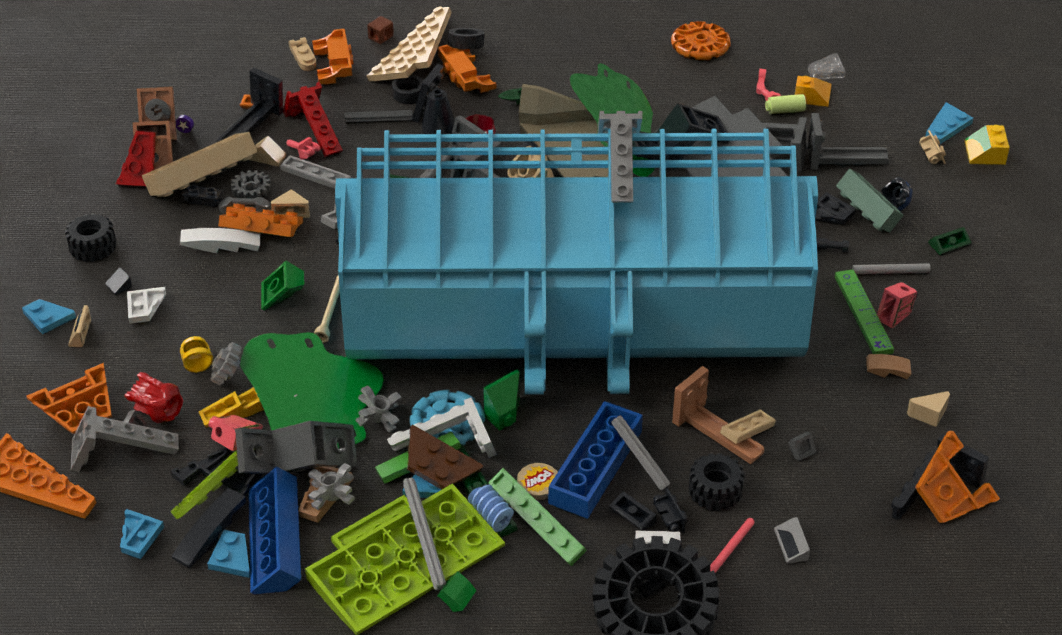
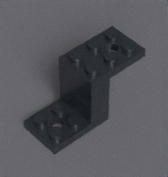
M680 103L676 104L656 132L660 133V129H664L665 133H711L712 129H716L717 133H728L719 116ZM717 140V142L721 141L728 144L730 140ZM632 141V147H660V141ZM665 141V147H692L695 141ZM634 154L639 158L660 160V154ZM665 154V160H682L686 154Z

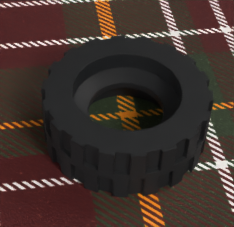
M456 28L448 31V46L467 50L484 47L485 32L480 29Z

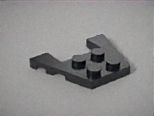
M225 447L208 454V458L199 462L194 460L189 462L187 467L172 469L170 471L171 476L185 486L200 474L208 477L235 451ZM236 466L237 471L229 478L225 477L221 480L223 484L220 487L223 490L230 488L245 496L260 474L239 473L238 466Z

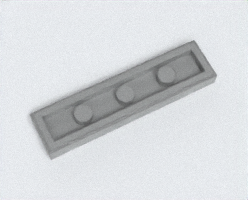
M291 155L280 165L282 171L334 189L336 178H351L350 175Z

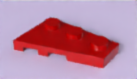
M135 132L128 150V156L125 163H123L122 171L116 184L146 186L142 175L154 170L156 132Z

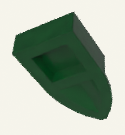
M522 88L507 90L498 95V98L516 101V104L519 105Z

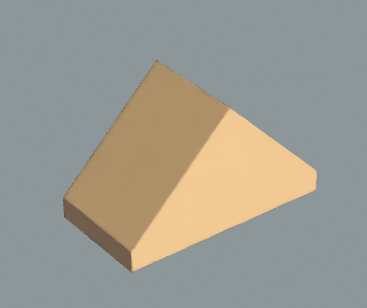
M267 136L255 145L257 153L252 154L253 158L249 160L279 167L285 159L286 153Z
M292 189L271 201V209L274 211V214L283 215L290 211L297 212V216H302L303 218L310 217L308 200Z
M949 391L910 399L907 410L908 416L937 427L947 409L950 397Z

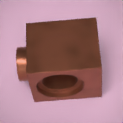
M382 16L367 25L368 39L379 44L394 36L393 22Z

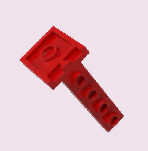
M317 82L316 86L307 88V86L301 87L300 91L295 93L288 91L283 108L285 117L297 116L304 112L324 156L327 157L342 152L339 141L319 101L322 90L320 82Z

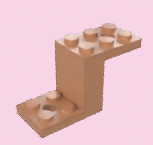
M173 87L137 89L139 122H133V134L135 135L136 131L156 132L155 153L159 155V160L154 163V170L173 162L172 140H177ZM152 99L165 101L171 109L170 118L167 121L150 120L145 114L146 104ZM162 109L155 111V113L162 112Z

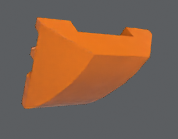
M104 363L85 370L84 377L49 392L46 388H43L26 396L29 401L72 434H75L88 406L96 408V416L112 417Z

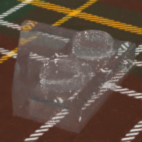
M838 53L808 64V72L812 78L829 79L845 77V69Z

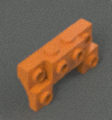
M336 29L322 39L312 40L314 55L328 54L330 66L317 70L318 82L321 85L336 83L335 77L352 76L351 64H354L351 44H347L345 29Z
M448 45L438 47V56L443 62V70L450 76L451 81L458 88L462 87L465 92L478 88L481 93L496 89V82L490 79V74L477 75V69L472 64V62H475V55L470 53V49H457Z
M234 203L233 206L227 207L226 214L219 215L218 226L293 237L298 226L303 224V217L297 216V212L290 211L283 215L274 214L273 210L263 209V212H259L254 207L244 208L245 205Z

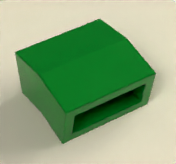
M457 571L450 577L437 596L453 612L463 611L477 590L467 578Z

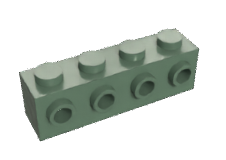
M851 169L846 172L836 185L841 190L840 194L847 200L850 199L852 201L850 204L857 210L861 209L863 211L862 216L869 221L872 220L874 222L872 225L879 231L885 230L890 233L904 216L862 175Z

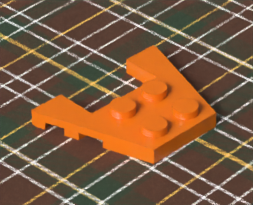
M954 431L946 433L915 487L936 519L941 523L1000 499L990 483H984L971 494L950 464L949 460L964 447Z

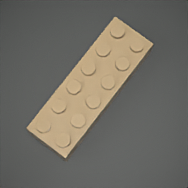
M249 132L238 133L142 175V178L150 196L166 197L173 194V190H182L190 186L189 183L200 182L206 179L205 176L222 172L221 169L231 168L236 166L239 161L253 158L252 154L257 153V150Z

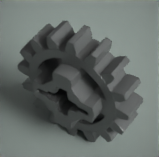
M250 170L247 173L241 172V176L235 175V179L231 180V191L234 197L256 198L267 196V192L271 191L269 176H264V172L258 173L257 170L253 173Z

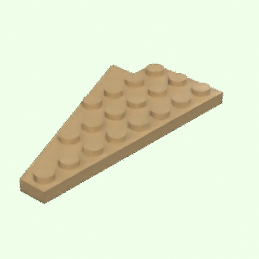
M439 6L433 10L432 14L426 16L425 20L407 35L408 37L400 41L399 45L392 49L387 57L381 59V62L371 69L372 71L367 75L369 82L408 78L416 69L429 68L451 16L450 7L442 8V6Z

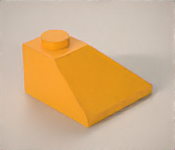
M798 76L795 95L804 94L806 104L828 107L832 84L817 78Z

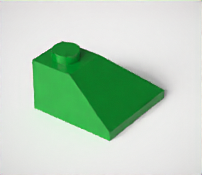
M288 261L281 264L261 282V309L265 311L292 296L297 290H301L305 284L304 271Z
M517 369L484 387L485 418L499 431L516 422L520 401L519 371Z

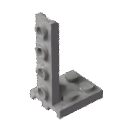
M604 111L599 113L598 134L608 133V129H610L611 203H633L632 133H640L642 111H638V114H625V111H617V114H604Z
M88 406L72 438L71 471L80 472L83 464H87L89 451L94 450L96 438L175 454L179 449L178 434L96 416V408Z

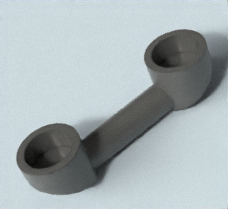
M226 197L219 203V211L221 213H226L227 207L233 206L234 203L255 206L256 211L263 212V209L271 210L269 201L262 197Z

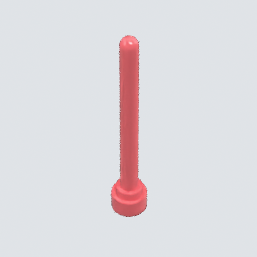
M748 518L712 562L710 571L714 570L716 573L753 527L755 522L752 518Z

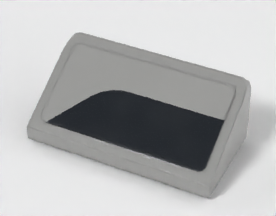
M794 517L774 527L786 563L808 561L810 549L798 518Z

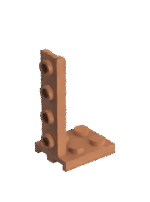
M703 366L675 387L672 423L679 427L686 421L749 464H752L764 453V447L751 438L735 444L720 433L721 428L728 423L703 407L707 399L709 370Z

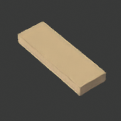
M758 410L723 426L720 433L737 444L773 427L776 420L762 410Z

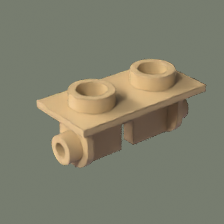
M928 130L929 136L920 139V146L930 163L937 164L942 160L946 164L944 160L946 153L943 146H938L940 142L937 136H933L930 130Z

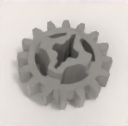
M232 342L231 344L229 343L228 347L222 348L219 351V354L212 363L213 373L210 379L212 382L221 385L227 378L231 379L240 364V357L238 356L241 353V346Z

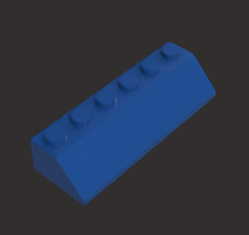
M277 466L249 489L250 585L252 594L287 591L301 580L297 477Z

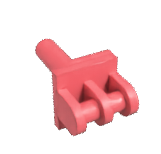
M307 137L301 142L291 139L286 142L287 146L298 150L299 157L303 160L314 155L315 151L319 152L321 150L317 143L312 142L311 137Z

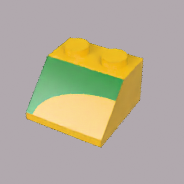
M986 125L965 139L970 164L1006 165L1009 144L1004 126Z

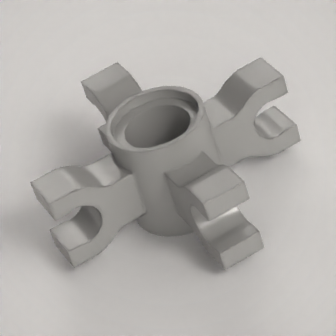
M368 385L361 389L363 394L359 395L358 399L369 408L360 410L358 413L360 417L356 418L355 421L360 426H363L370 420L376 423L382 422L389 433L396 429L395 424L399 422V419L391 414L389 410L398 407L397 401L401 400L402 397L397 392L391 394L388 398L382 395L375 396Z
M344 463L337 473L327 472L322 474L315 468L308 473L309 477L314 479L311 482L312 486L319 487L318 490L312 491L308 495L310 499L314 500L311 503L313 508L319 510L326 500L336 501L341 499L348 505L355 500L354 496L349 494L352 488L344 485L354 478L349 473L351 470L350 465Z

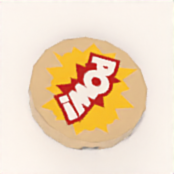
M545 463L529 464L518 473L517 482L536 500L548 499V486L558 471Z

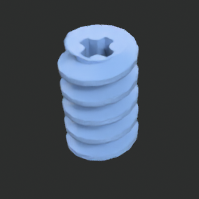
M491 485L475 488L468 496V502L482 515L483 519L487 521L488 525L495 532H500L508 526L514 511L508 506V503L503 502V498L498 495L497 491L493 490Z

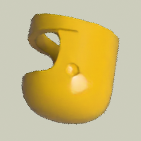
M193 336L182 342L180 354L187 371L198 373L210 367L213 355L205 339Z

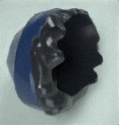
M901 177L892 179L881 189L882 195L899 211H902L911 203L912 186Z

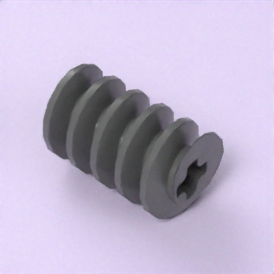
M152 99L145 106V114L152 121H167L170 118L171 109L165 101ZM155 109H162V112L155 113Z

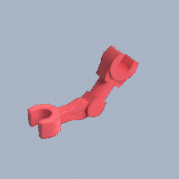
M759 69L756 93L762 94L766 101H768L769 97L781 96L779 93L769 92L764 84L766 69Z

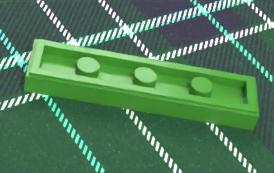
M452 431L437 438L456 450L461 448L459 440ZM408 452L375 467L377 474L384 484L410 472L407 470Z

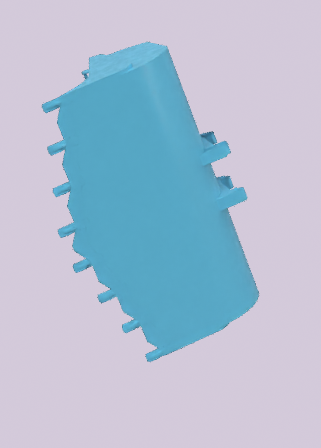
M608 129V133L545 134V130H540V134H493V130H489L488 134H441V130H437L436 134H389V130H385L384 148H357V178H336L335 203L339 240L338 275L344 346L347 359L525 358V395H543L544 391H546V358H606L608 391H610V394H629V358L804 357L809 347L818 274L815 227L818 202L817 176H797L796 146H769L768 129H763V133H717L716 129H712L711 133H665L664 129H660V133H632V141H660V147H632V154H660V160H633V168H660V177H633V203H611L610 129ZM717 140H763V146H717ZM493 141H540V147H493ZM545 141H571V147H545ZM582 141H608V147H582ZM665 141H711V146L665 147ZM390 142H436V148H390ZM441 142H488V148H441ZM608 154V160L582 161V155ZM665 154H711V160H665ZM717 154H763V160H717ZM769 154H790V160H770ZM384 155V161L362 162V156ZM390 155H436V161H390ZM441 155H489V161H441ZM493 155H540L541 161H493ZM545 155H571V161H545ZM711 167V177H666V168ZM718 167H763V176L718 177ZM770 167H790V176H770ZM489 168V178H441V169ZM493 168H541V178H493ZM545 168H608V177L545 178ZM362 169H384V178H362ZM390 169H436V178H390Z

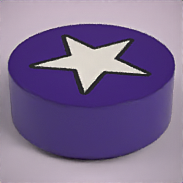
M181 115L176 120V128L182 133H189L194 127L193 120L187 115Z

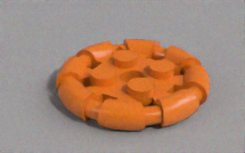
M703 21L690 22L688 25L683 24L675 29L671 36V44L677 53L690 59V57H693L696 60H711L712 57L718 58L728 51L731 39L722 27L713 23L707 24Z

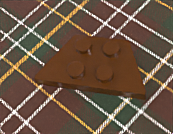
M411 425L407 460L408 471L441 490L451 484L454 485L466 480L468 476L475 472H481L483 468L481 463L415 425Z

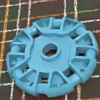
M440 390L430 393L427 398H421L414 405L411 411L413 415L410 416V426L419 422L429 421L436 414L447 413L454 406L465 405L464 400L472 398L482 422L485 421V414L479 402L476 403L475 398L461 391L454 393L450 392V390ZM468 420L433 435L435 438H438L452 431L462 445H465L469 440L475 439Z

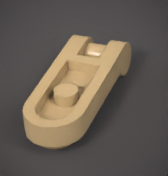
M303 37L297 41L290 40V50L300 68L304 71L314 70L317 66L316 58L307 44L306 38Z

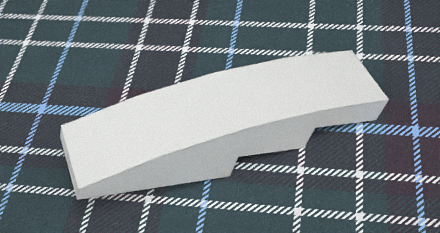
M225 228L181 230L180 245L216 254L219 248L238 252L239 247L258 251L260 233Z

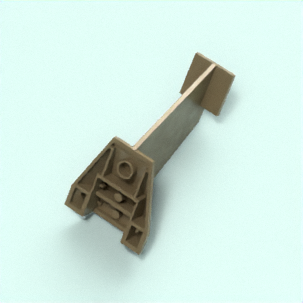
M522 85L519 106L520 134H540V130H545V134H597L596 120L581 101L540 86ZM533 141L537 147H540V141ZM545 141V147H571V141ZM582 141V147H605L600 141ZM608 154L582 155V161L608 160ZM546 155L549 161H571V155ZM556 168L562 177H608V168Z

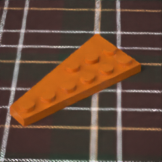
M6 433L0 440V492L84 519L88 516L96 504L94 496L79 485L71 483L64 474L60 475L53 466L35 453H30L23 444L15 442L9 434Z

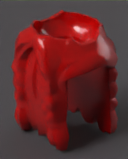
M139 372L137 374L139 381L136 380V384H133L131 391H127L124 397L128 401L136 402L133 408L147 414L157 424L174 420L179 414L184 401L179 388L174 384L163 383L150 377L145 372Z

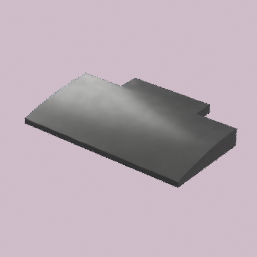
M716 96L692 107L719 116L728 133H763V129H767L749 108L732 115ZM769 131V146H782ZM730 140L728 144L720 141L717 142V146H763V140ZM695 141L692 147L711 146V141ZM686 154L682 160H711V154ZM717 154V160H763V154ZM769 154L770 160L782 154ZM711 167L684 168L691 177H711ZM718 167V177L763 176V167ZM770 167V176H787L780 167Z

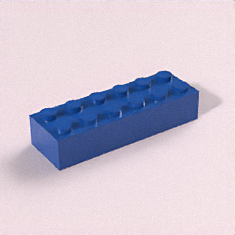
M604 401L548 486V504L588 519L630 452V448L611 422L621 415L635 435L639 437L642 432L643 415Z

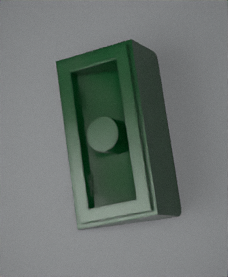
M965 227L935 236L928 241L929 245L939 255L972 244Z

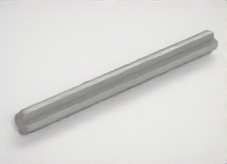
M406 478L403 481V486L435 590H440L446 585L438 554L415 479Z

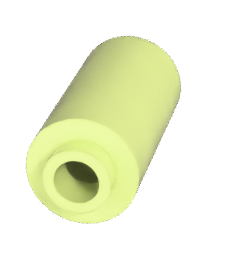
M804 94L769 97L768 101L765 102V108L770 114L803 112L806 110V99Z

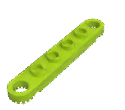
M237 450L181 501V504L179 503L171 510L172 515L176 519L185 515L196 504H202L208 498L207 494L210 491L217 490L223 484L221 480L225 477L229 478L237 471L235 468L238 466Z

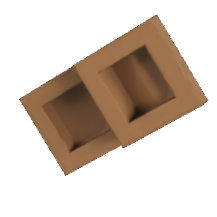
M869 354L866 357L867 372L884 378L889 373L908 379L911 375L909 359L886 354Z

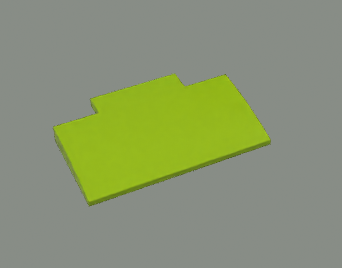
M453 484L421 501L445 581L449 580L457 571L461 573L505 546L502 538L488 525ZM405 495L331 536V542L338 550L305 568L307 581L356 635L434 589L408 499Z

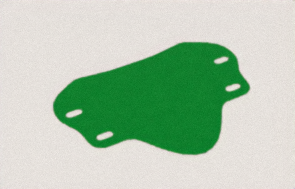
M602 63L598 64L597 76L580 73L571 75L570 83L574 92L596 120L597 134L600 111H604V114H617V111H625V114H638V111H642L640 131L651 133L653 111L641 88L629 77L613 71ZM604 69L607 70L608 77L604 75ZM627 81L630 82V89L627 87ZM600 141L605 147H608V143ZM632 154L633 160H649L643 157H636L634 154ZM633 168V173L640 177H648L655 168Z
M310 332L293 335L262 334L254 337L247 343L242 353L240 366L259 397L269 420L271 430L307 421L353 425L356 432V437H354L355 444L365 439L366 432L364 427L360 426L355 420L359 417V411L367 405L362 403L358 397L363 394L361 389L367 385L372 389L374 395H377L383 384V375L378 368L357 359H347V357L330 354L325 350L319 336ZM309 338L311 340L312 348L307 347L305 339ZM268 339L274 341L276 345L274 349L269 347Z

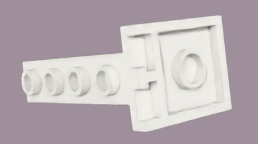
M472 398L464 400L465 405L454 406L447 413L436 414L429 421L414 424L433 436L468 420L481 452H487L489 458L497 455ZM410 429L404 432L398 431L387 439L393 451H399L408 447Z

